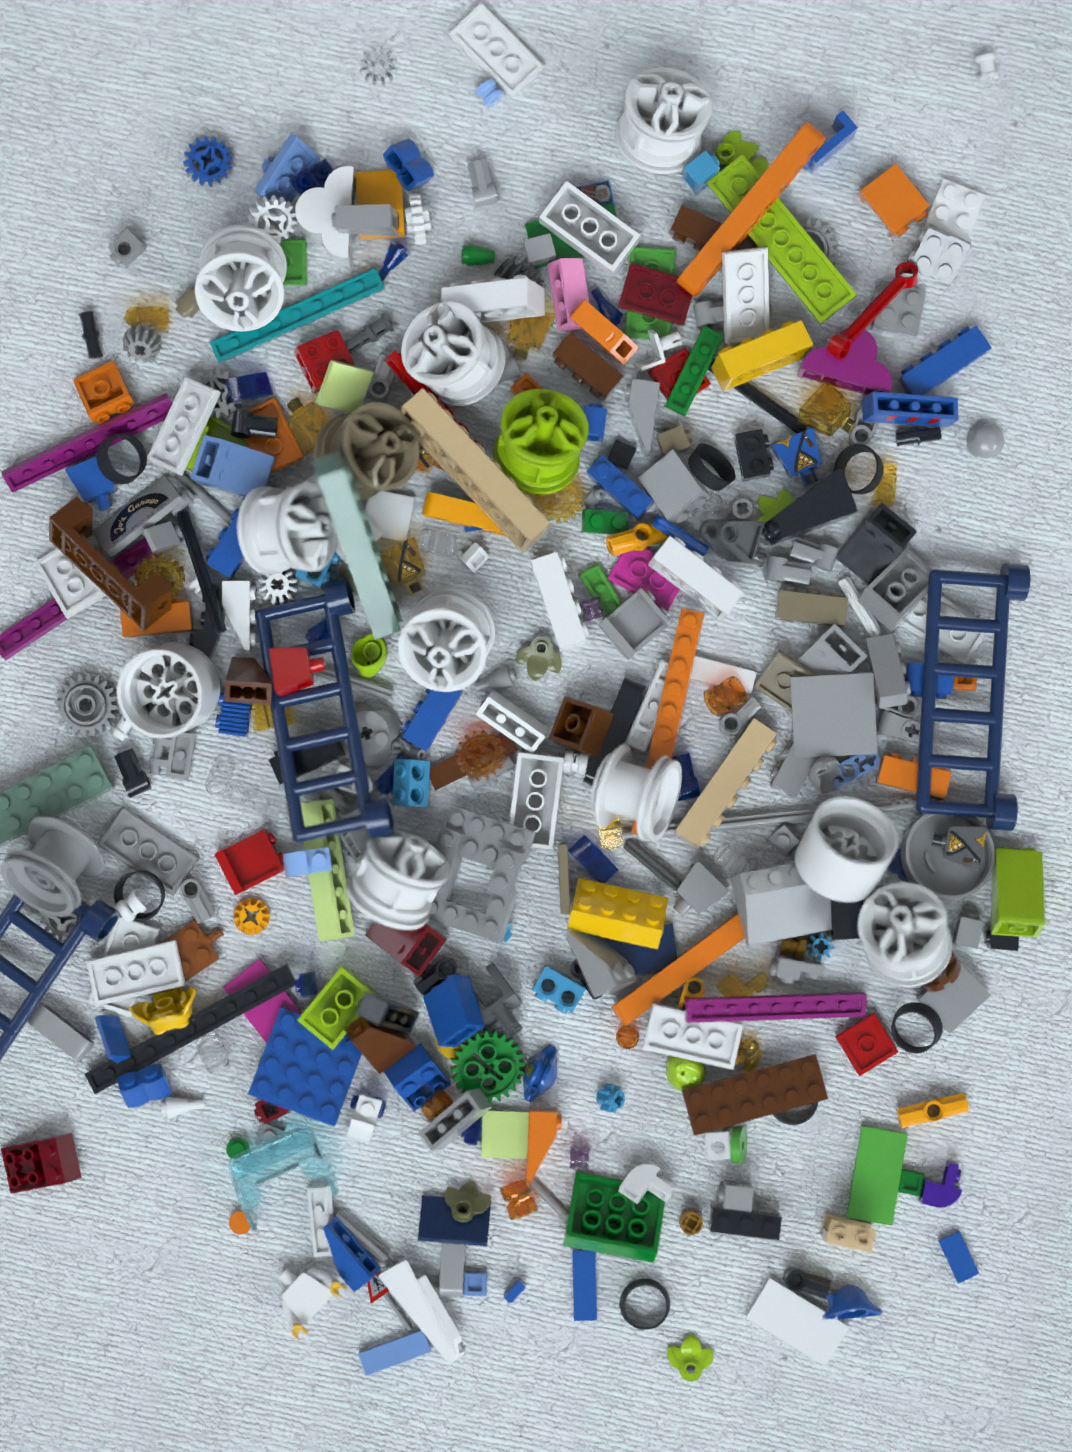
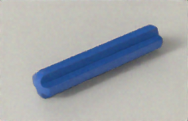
M655 517L652 523L654 528L667 536H671L673 539L674 537L679 538L686 544L685 547L689 550L695 551L701 556L706 555L709 549L708 545L665 518Z

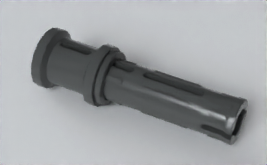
M383 313L381 318L370 325L365 324L363 330L345 340L344 343L349 354L369 342H377L380 336L389 331L393 332L394 329Z

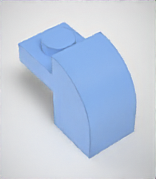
M329 847L283 854L286 877L332 870Z

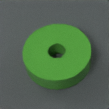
M734 1126L730 1142V1157L732 1163L743 1164L747 1152L746 1127Z

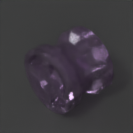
M593 597L579 602L580 609L584 613L582 616L583 621L594 620L605 615V611L600 606V597Z
M570 1146V1169L582 1167L583 1170H588L589 1146H584L583 1148Z

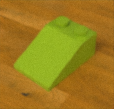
M343 965L297 1021L333 1050L347 1034L344 1029L360 1017L357 1015L358 1006L365 993L376 996L379 993Z

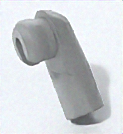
M602 488L592 489L584 499L585 509L596 510L598 504L606 496L605 490Z
M397 738L391 744V748L395 753H400L417 760L425 758V751L423 749L414 747L404 738Z

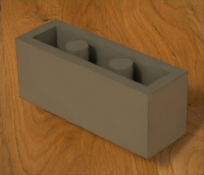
M784 587V591L779 590L775 614L776 620L828 626L836 624L838 627L845 626L848 598H844L842 593L830 592L829 596L820 595L818 590H807L806 593L797 592L798 589L793 587Z

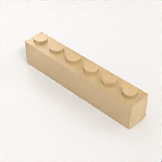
M755 718L752 720L675 830L677 836L696 849L700 845L706 846L712 837L709 833L714 826L717 828L720 826L725 818L722 815L727 807L731 809L738 800V797L735 795L739 789L745 790L751 781V778L748 776L753 770L756 772L765 761L762 759V756L766 751L770 753L777 744V741L774 740L777 733Z

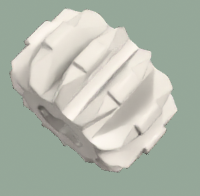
M285 571L272 575L264 574L268 577L267 580L259 579L260 583L266 585L260 587L259 591L267 592L263 597L265 600L272 596L271 603L273 605L277 603L278 598L281 604L285 603V596L292 600L293 597L289 592H297V588L291 587V585L298 583L297 579H290L293 575L292 571L286 574ZM275 581H283L284 584H281L283 589L273 590V587H275L273 583Z

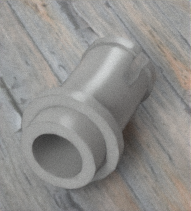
M188 488L181 490L182 493L179 495L184 501L171 511L173 515L177 516L178 512L182 511L190 503H194L193 500L196 497Z

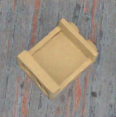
M825 1213L820 1236L826 1243L872 1253L876 1230L871 1228V1223Z

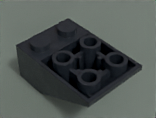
M881 502L838 554L836 559L867 585H870L893 562L917 533V530Z

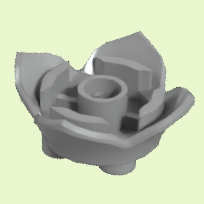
M354 702L360 734L363 733L362 729L365 727L368 730H373V733L370 734L371 739L361 738L365 764L372 767H382L390 757L391 742L399 734L400 720L390 711L376 710L371 704L366 702ZM347 739L340 741L346 753L344 757L350 758Z

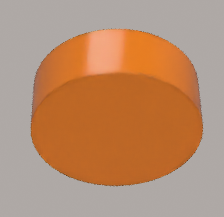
M244 1210L234 1212L229 1219V1227L236 1234L247 1233L253 1224L252 1216Z

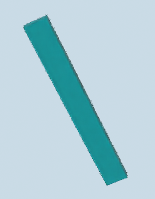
M375 267L280 310L271 322L261 328L251 331H233L209 343L218 363L221 364L385 290V287Z

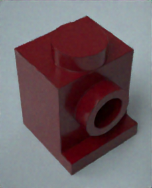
M262 1100L255 1103L256 1109H254L256 1118L259 1122L263 1121L264 1125L292 1112L276 1106V1111L271 1113L268 1110L270 1103Z

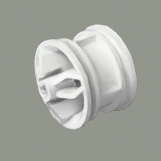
M653 68L641 72L631 80L627 87L625 111L619 118L616 126L615 139L620 152L633 165L648 172L670 174L684 170V167L698 156L701 148V133L707 126L712 114V102L709 93L697 79L680 70ZM640 114L649 116V118L641 117ZM678 124H683L686 126V128L679 126Z
M230 226L214 233L204 244L199 259L200 272L196 280L195 296L201 311L210 321L228 330L251 331L265 326L277 316L283 304V282L287 271V261L282 247L270 234L252 226Z
M455 302L435 304L422 311L406 330L401 348L402 361L407 372L418 382L426 384L439 396L438 399L452 406L470 405L487 396L499 382L505 367V349L498 335L490 328L481 325L478 317L468 307Z
M301 483L286 490L269 486L257 487L247 494L240 507L237 525L239 544L246 561L257 572L266 575L276 574L289 568L313 572L323 569L331 561L337 546L338 535L320 486L314 483Z
M442 588L426 594L415 605L409 622L404 627L400 636L399 656L406 672L420 685L441 692L460 690L473 683L481 674L487 655L495 640V623L490 610L478 597L465 590Z
M395 830L394 834L377 838L369 836L364 857L346 885L349 899L362 913L386 926L405 930L424 926L429 918L432 902L437 892L450 875L448 861L434 846L417 836L403 831Z
M895 883L877 890L864 903L858 918V932L864 946L867 963L878 978L897 987H917L929 983L944 971L952 955L953 943L948 928L945 908L932 891L913 883ZM884 927L888 929V931H881V929ZM923 939H929L930 942H929V943H926V942H924V941H922V940H923Z

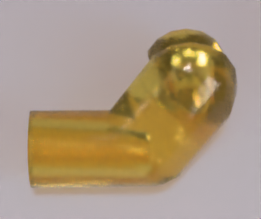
M747 1038L743 1042V1048L747 1050L748 1059L743 1069L750 1072L755 1070L762 1058L759 1043L756 1040Z

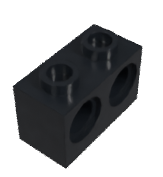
M762 429L735 434L734 442L742 482L769 477L771 475L770 470H774L772 457L767 456L766 448H769L767 434L763 435ZM750 438L756 439L758 448H748L746 440ZM752 461H760L763 469L759 472L753 471L750 464Z

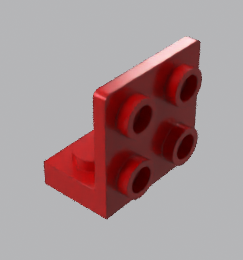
M334 330L296 346L294 352L313 394L320 391L330 360L355 366L339 330Z

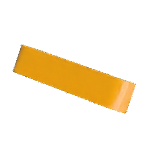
M426 493L421 515L462 526H474L482 528V531L506 536L476 503L437 493Z

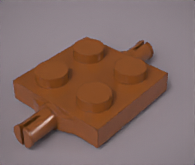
M194 920L158 944L177 941L186 982L220 960L214 950L213 942L224 936V934L220 932L222 931L220 927L207 934L201 929L197 921Z

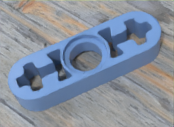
M865 754L855 755L841 762L839 769L841 773L840 778L843 782L839 783V779L834 780V789L877 768L880 763L879 755L868 754V756H874L875 760L872 761L873 766L871 767L869 764L861 766L864 770L862 772L859 771V766L854 759L858 758L859 763L866 759ZM845 764L854 766L855 773L852 777L843 775L842 768Z

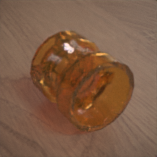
M438 1090L432 1095L431 1100H427L421 1106L422 1113L432 1122L453 1104V1100L446 1092Z

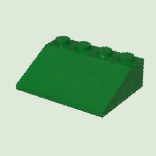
M576 1171L563 1246L654 1263L658 1253L665 1202L647 1190L639 1203L636 1204L619 1192V1188L624 1180Z

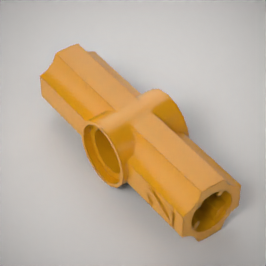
M641 523L636 525L634 529L607 536L605 539L606 548L613 557L634 550L644 551L648 546L665 542L669 536L654 528L652 523ZM637 535H642L645 540L639 539Z
M962 1092L937 1099H928L921 1103L896 1108L901 1128H906L969 1112V1106L965 1093ZM932 1104L938 1106V1113L935 1116H929L927 1113L928 1107Z

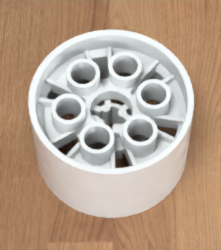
M181 643L167 644L134 657L123 669L117 687L118 703L126 720L137 731L154 738L173 737L202 724L214 712L220 696L219 676L211 660L197 648ZM165 655L171 656V663L166 659ZM180 662L184 663L186 666L185 673L182 672L179 668ZM159 664L162 665L164 668L162 675L158 672L157 669ZM142 671L152 677V679H142ZM194 680L197 683L198 691L193 687ZM174 685L169 694L166 695L167 687ZM150 686L156 690L154 695L150 693ZM186 701H188L192 705L191 712H189L185 707ZM150 702H152L154 705L156 704V706L151 711H149L146 707V705ZM164 704L166 708L170 711V714L165 713L163 708ZM177 712L182 725H176Z
M853 797L828 799L817 808L796 849V868L806 884L817 893L829 899L840 902L863 900L874 892L897 851V831L891 820L880 809L864 800Z

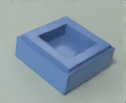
M464 1271L463 1296H486L487 1272Z

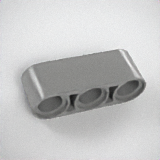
M44 1003L38 1006L27 1021L34 1029L78 1062L83 1059L94 1044L90 1038Z
M442 1243L439 1296H463L465 1245Z

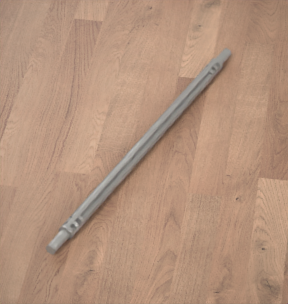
M912 797L868 802L880 809L884 814L913 811V808H916V799H912ZM818 807L725 817L718 828L714 826L709 833L784 825L786 822L788 824L811 822ZM681 822L670 823L661 838L677 836L675 830ZM631 830L614 831L615 841L635 838L640 840L637 834L631 833Z

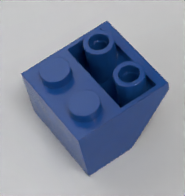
M421 1043L384 1071L393 1088L413 1111L419 1109L451 1085L448 1078Z

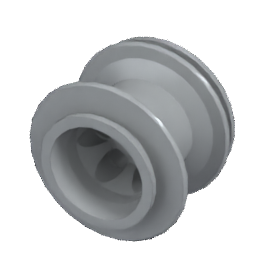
M35 817L28 825L30 837L35 844L31 851L13 850L7 853L1 866V875L10 890L31 907L52 916H68L81 904L82 897L75 883L78 876L94 877L102 874L105 869V861L95 840L80 826L62 818Z

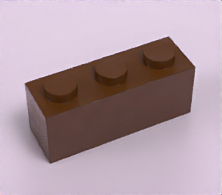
M571 332L553 352V358H555L553 362L562 370L567 368L573 373L571 377L580 385L585 383L590 388L589 392L597 399L603 398L606 400L623 380L622 374Z

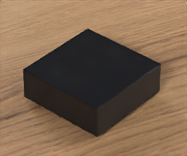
M616 439L607 460L627 470L637 449Z

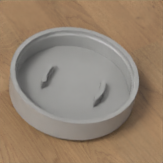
M925 814L912 823L906 831L901 844V863L909 882L929 889L943 902L961 900L980 890L990 878L995 863L994 844L988 830L979 871L944 859L945 848L932 846L934 832L948 835L950 825L984 826L976 817Z

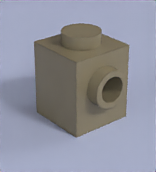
M676 424L667 426L663 429L664 432L656 436L663 457L672 449L679 453L688 451L691 447L690 443L693 442L689 430H684L683 425L678 427Z

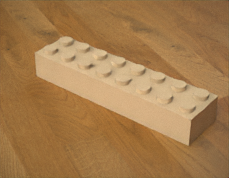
M421 389L402 406L401 412L412 424L418 438V443L522 553L544 535L550 525L548 516L532 504V499L526 493L522 494L517 488L516 482L510 476L506 477L500 465L495 460H490L487 457L484 448L479 443H474L469 438L468 431L453 421L451 413L446 409H442L437 404V399L432 393H427L424 389Z

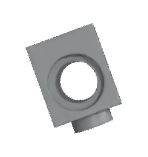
M129 229L124 231L108 247L112 253L109 257L118 266L123 264L126 268L146 250L145 246ZM123 246H131L129 254H120V249Z
M550 233L524 240V247L520 248L523 261L528 260L529 267L556 260V253Z
M965 913L964 917L958 916L952 943L978 949L984 922L978 920L979 916Z

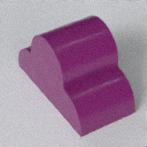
M866 330L855 339L849 353L843 360L829 355L827 347L817 348L804 358L797 374L799 377L866 396L872 392L890 393L892 388V378L888 369L883 364L875 361L877 356L876 341Z

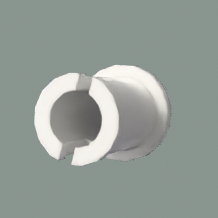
M123 714L115 728L111 729L113 731L111 735L121 741L128 738L127 733L132 727Z

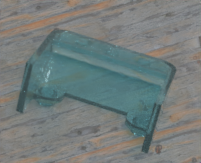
M298 1126L238 1153L229 1160L228 1171L238 1201L253 1232L257 1230L258 1218L252 1207L256 1206L261 1199L258 1185L300 1166L303 1174L310 1179H316L325 1175L333 1194H338V1182L314 1131L309 1126Z

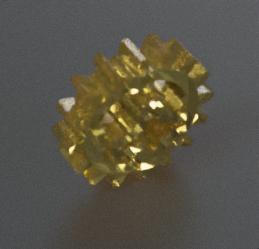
M579 482L570 483L565 489L550 493L551 498L546 505L544 502L545 494H536L535 498L540 500L536 504V508L542 507V511L548 515V521L555 518L556 524H559L560 519L568 523L569 516L575 519L576 515L574 512L582 511L578 504L584 503V499L579 498V496L584 494V491L577 490L580 485ZM574 493L575 503L572 507L569 503V497ZM556 494L559 496L566 494L563 504L561 502L554 503ZM554 509L563 510L564 513L556 514L551 511H553Z
M160 553L159 557L156 558L153 554H150V560L143 558L142 565H137V572H135L136 587L146 581V573H148V578H150L157 572L162 578L166 577L171 582L173 587L172 594L178 596V589L183 590L184 566L179 567L178 559L171 561L172 555L163 558V553ZM173 574H174L175 577H176L175 581L172 580V578H173L172 575H173Z

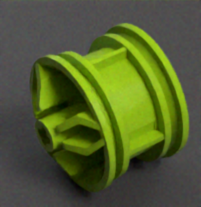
M532 389L514 396L506 404L502 412L500 421L501 433L494 445L493 460L500 465L501 471L506 477L510 476L516 482L517 488L520 491L540 495L560 491L573 481L580 465L579 454L588 437L587 418L575 401L557 391Z

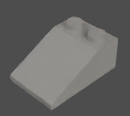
M632 379L631 385L627 384L624 402H629L628 411L643 456L648 457L660 383Z
M906 548L866 587L858 602L892 632L928 594V578L932 569L911 550Z
M571 931L565 934L594 997L614 993L636 982L633 967L600 936L578 931Z

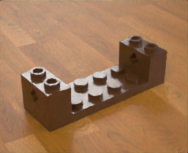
M75 497L49 517V541L143 631L171 610L173 590L171 582L166 577L162 578L156 572L136 588L131 579L125 578L120 574L118 567L114 563H109L98 548H93L88 543L87 538L92 535L93 510L86 501L83 502L78 497Z

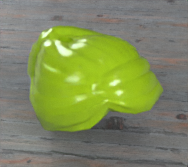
M373 633L366 634L365 637L357 639L351 649L352 663L358 669L359 674L365 678L377 674L384 666L388 657V648L384 637L375 640Z
M670 1055L666 1063L667 1080L679 1091L699 1086L705 1078L704 1064Z

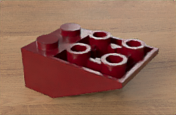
M375 921L365 934L366 937L418 977L422 975L447 940L446 937L427 923L417 929L405 930L386 926Z
M72 1133L1 1148L11 1194L65 1184L82 1178Z

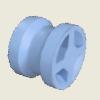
M493 78L485 81L475 90L477 96H481L485 107L497 102L504 94L501 89L495 86L496 82Z

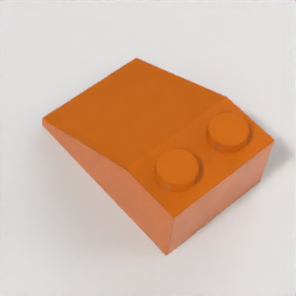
M529 1108L527 1182H532L556 1138L557 1130H561L562 1114H557V1109Z

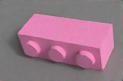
M560 258L547 264L557 330L581 331L582 329L569 316L583 299L589 303L583 259Z

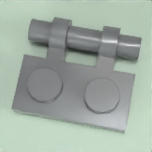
M181 733L171 737V740L154 738L153 758H150L149 764L152 765L150 774L159 775L160 767H167L166 777L189 780L196 734ZM164 746L170 747L168 760H162Z

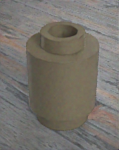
M196 284L192 288L189 287L175 302L177 305L175 310L184 318L187 316L192 318L200 310L195 296Z

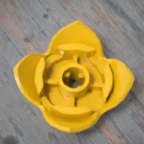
M182 987L153 993L151 1003H148V1001L138 1002L130 1006L129 1010L137 1020L147 1024L156 1035L174 1028L181 1029L189 1024L188 1018L192 1013V1002L196 995V988H188L186 992H184Z

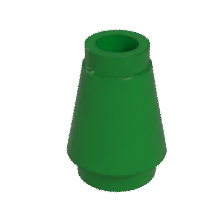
M473 244L462 246V264H467V266L494 264L495 250Z

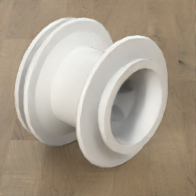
M628 744L619 745L613 753L608 754L604 758L594 780L591 794V809L595 813L598 827L602 829L608 827L616 816L619 815L637 821V833L640 840L658 841L666 832L678 802L682 780L680 763L672 760L669 756H663L657 761L653 769L632 764V752Z

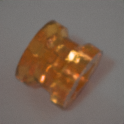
M631 1025L621 1026L617 1030L616 1040L622 1048L631 1049L637 1045L639 1034Z

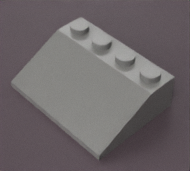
M795 863L744 872L730 879L747 946L832 930L831 899L817 893L806 884L800 876Z

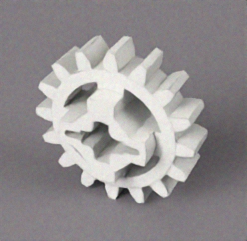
M420 194L409 195L410 208H405L407 232H414L415 245L426 244L425 231L431 229L428 206L421 205Z
M272 195L271 200H268L264 196L262 203L257 200L255 201L256 208H249L252 215L246 217L249 222L247 226L267 232L278 243H281V237L289 238L288 231H295L292 225L297 224L296 212L289 201L286 202L284 197L281 196L277 200L276 196Z

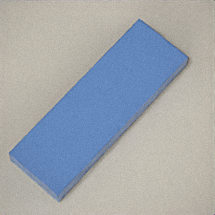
M422 1330L361 1351L358 1355L367 1376L430 1353L432 1350L427 1336Z

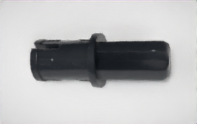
M915 427V430L895 432L896 445L915 443L920 445L922 442L941 440L940 427L924 429Z

